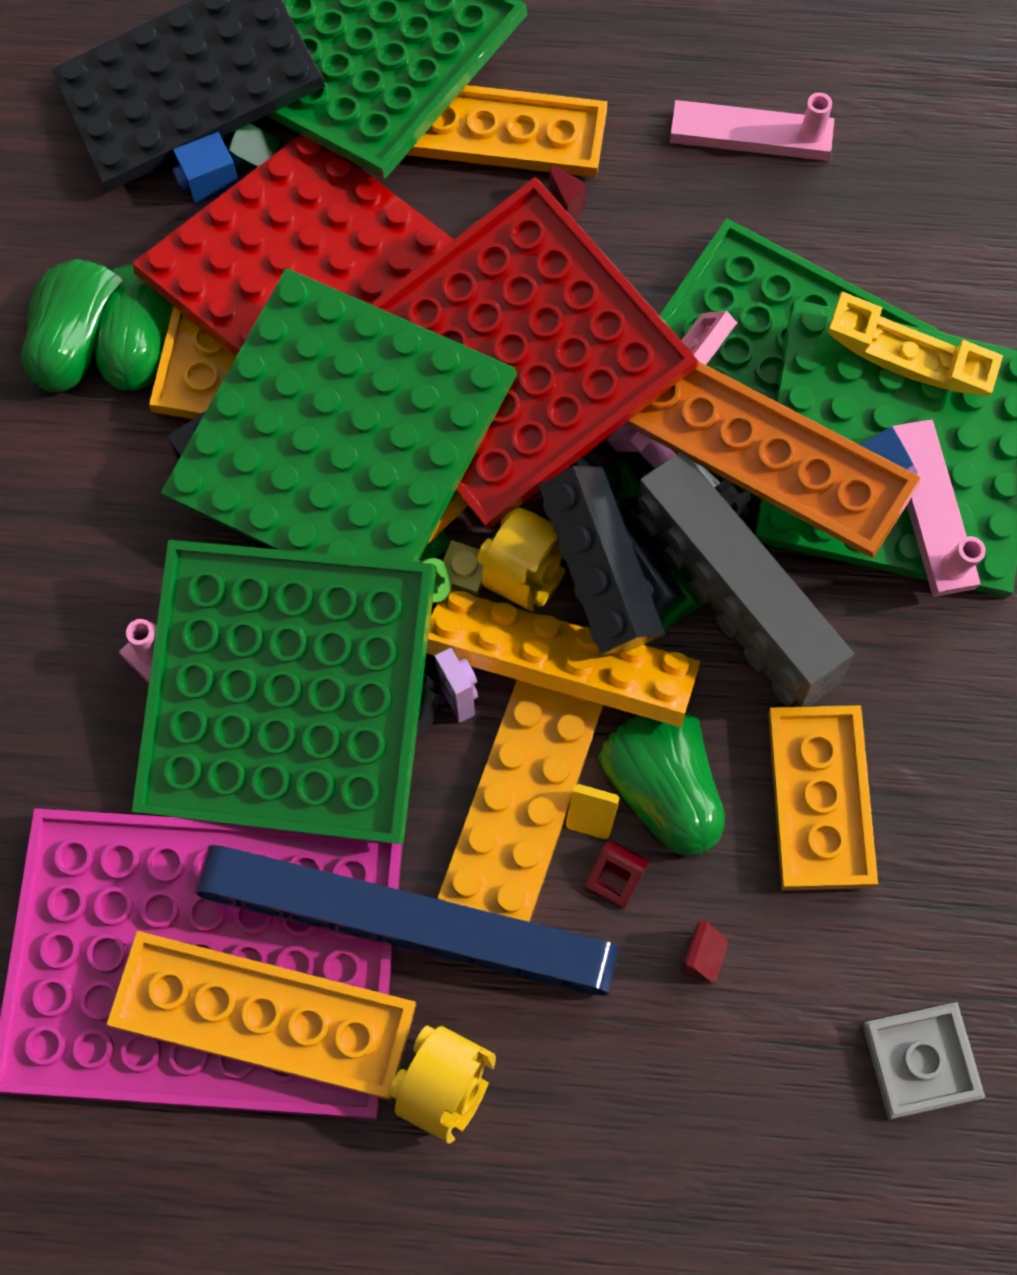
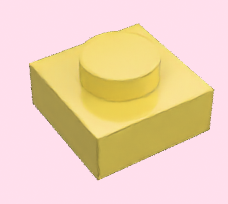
M451 540L443 560L451 572V589L466 591L478 597L483 586V565L477 562L480 549Z

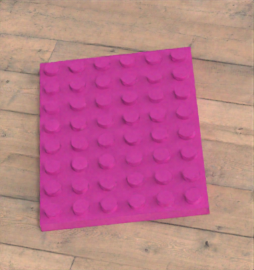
M34 808L0 1017V1094L378 1120L380 1101L378 1097L113 1029L107 1026V1022L137 931L389 995L393 946L212 902L197 896L194 891L209 845L229 847L399 889L403 844L188 818Z

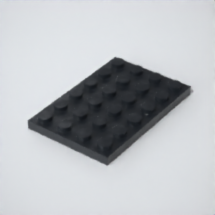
M192 0L52 68V72L99 177L108 192L176 160L173 150L175 148L219 132L220 136L223 137L326 87L321 73L282 0Z

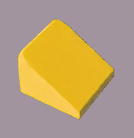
M574 785L566 819V828L597 838L608 839L611 834L620 797L616 794L584 785Z

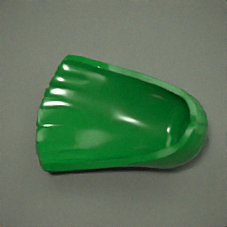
M73 259L48 269L35 285L27 309V335L22 344L20 361L26 375L41 389L49 392L67 391L76 386L86 374L92 359L96 331L103 306L109 295L122 282V279L107 269V267L81 259Z
M130 264L111 270L122 279V282L109 295L103 306L94 343L95 362L98 370L107 383L121 391L141 390L148 387L156 379L174 307L133 273V265Z
M685 713L682 726L678 727L636 715L635 718L629 719L626 724L620 725L617 732H612L609 735V740L604 741L603 748L598 756V761L613 786L638 818L668 849L685 856H698L709 851L721 838L725 824V812L710 770L699 718L690 713Z

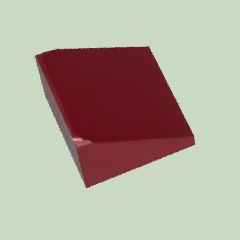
M552 165L549 168V192L575 220L585 209L586 184L558 166Z
M609 840L602 848L583 887L625 909L650 861L617 842Z
M700 920V922H697L681 970L683 971L682 974L708 983H715L727 950L728 940L706 921Z

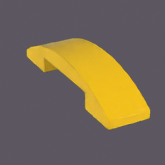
M841 292L827 333L849 350L884 369L927 385L972 395L989 396L992 393L1003 355L962 340L957 347L880 317L882 310L880 306L845 292Z

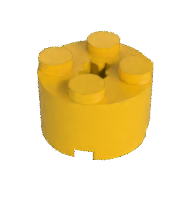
M517 507L502 519L501 528L493 540L487 539L479 550L477 562L483 565V586L530 611H534L533 604L542 607L553 595L566 571L565 568L559 566L562 556L559 552V540L552 522L525 508Z
M425 1026L414 1044L413 1052L417 1054L407 1071L401 1069L397 1073L390 1086L389 1096L396 1099L395 1113L397 1116L450 1144L456 1140L451 1133L452 1129L455 1127L463 1132L475 1114L489 1082L481 1078L484 1068L487 1066L494 1070L496 1056L493 1052L443 1026L437 1029Z

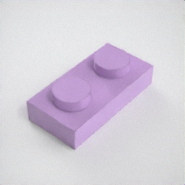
M449 648L435 655L438 683L441 684L440 689L445 698L448 699L447 702L460 723L475 715L474 699L478 698V693L474 684L477 683V679L467 659L463 658L458 661L452 648Z

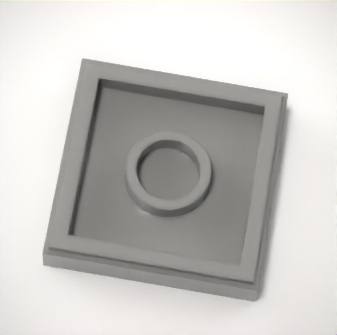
M958 1002L872 1020L862 1024L888 1120L985 1098Z

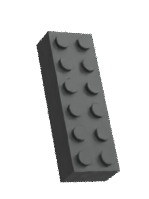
M681 451L641 478L635 521L648 539L653 537L660 545L663 558L670 568L674 571L680 570L688 579L689 588L700 603H707L716 613V621L721 630L730 638L735 636L744 647V655L749 664L758 672L763 670L772 681V689L777 698L785 706L810 707L839 686L855 653L686 453Z

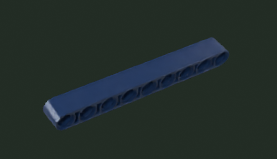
M209 845L207 847L194 891L197 896L212 902L597 996L609 995L618 947L615 944L604 940L219 845Z

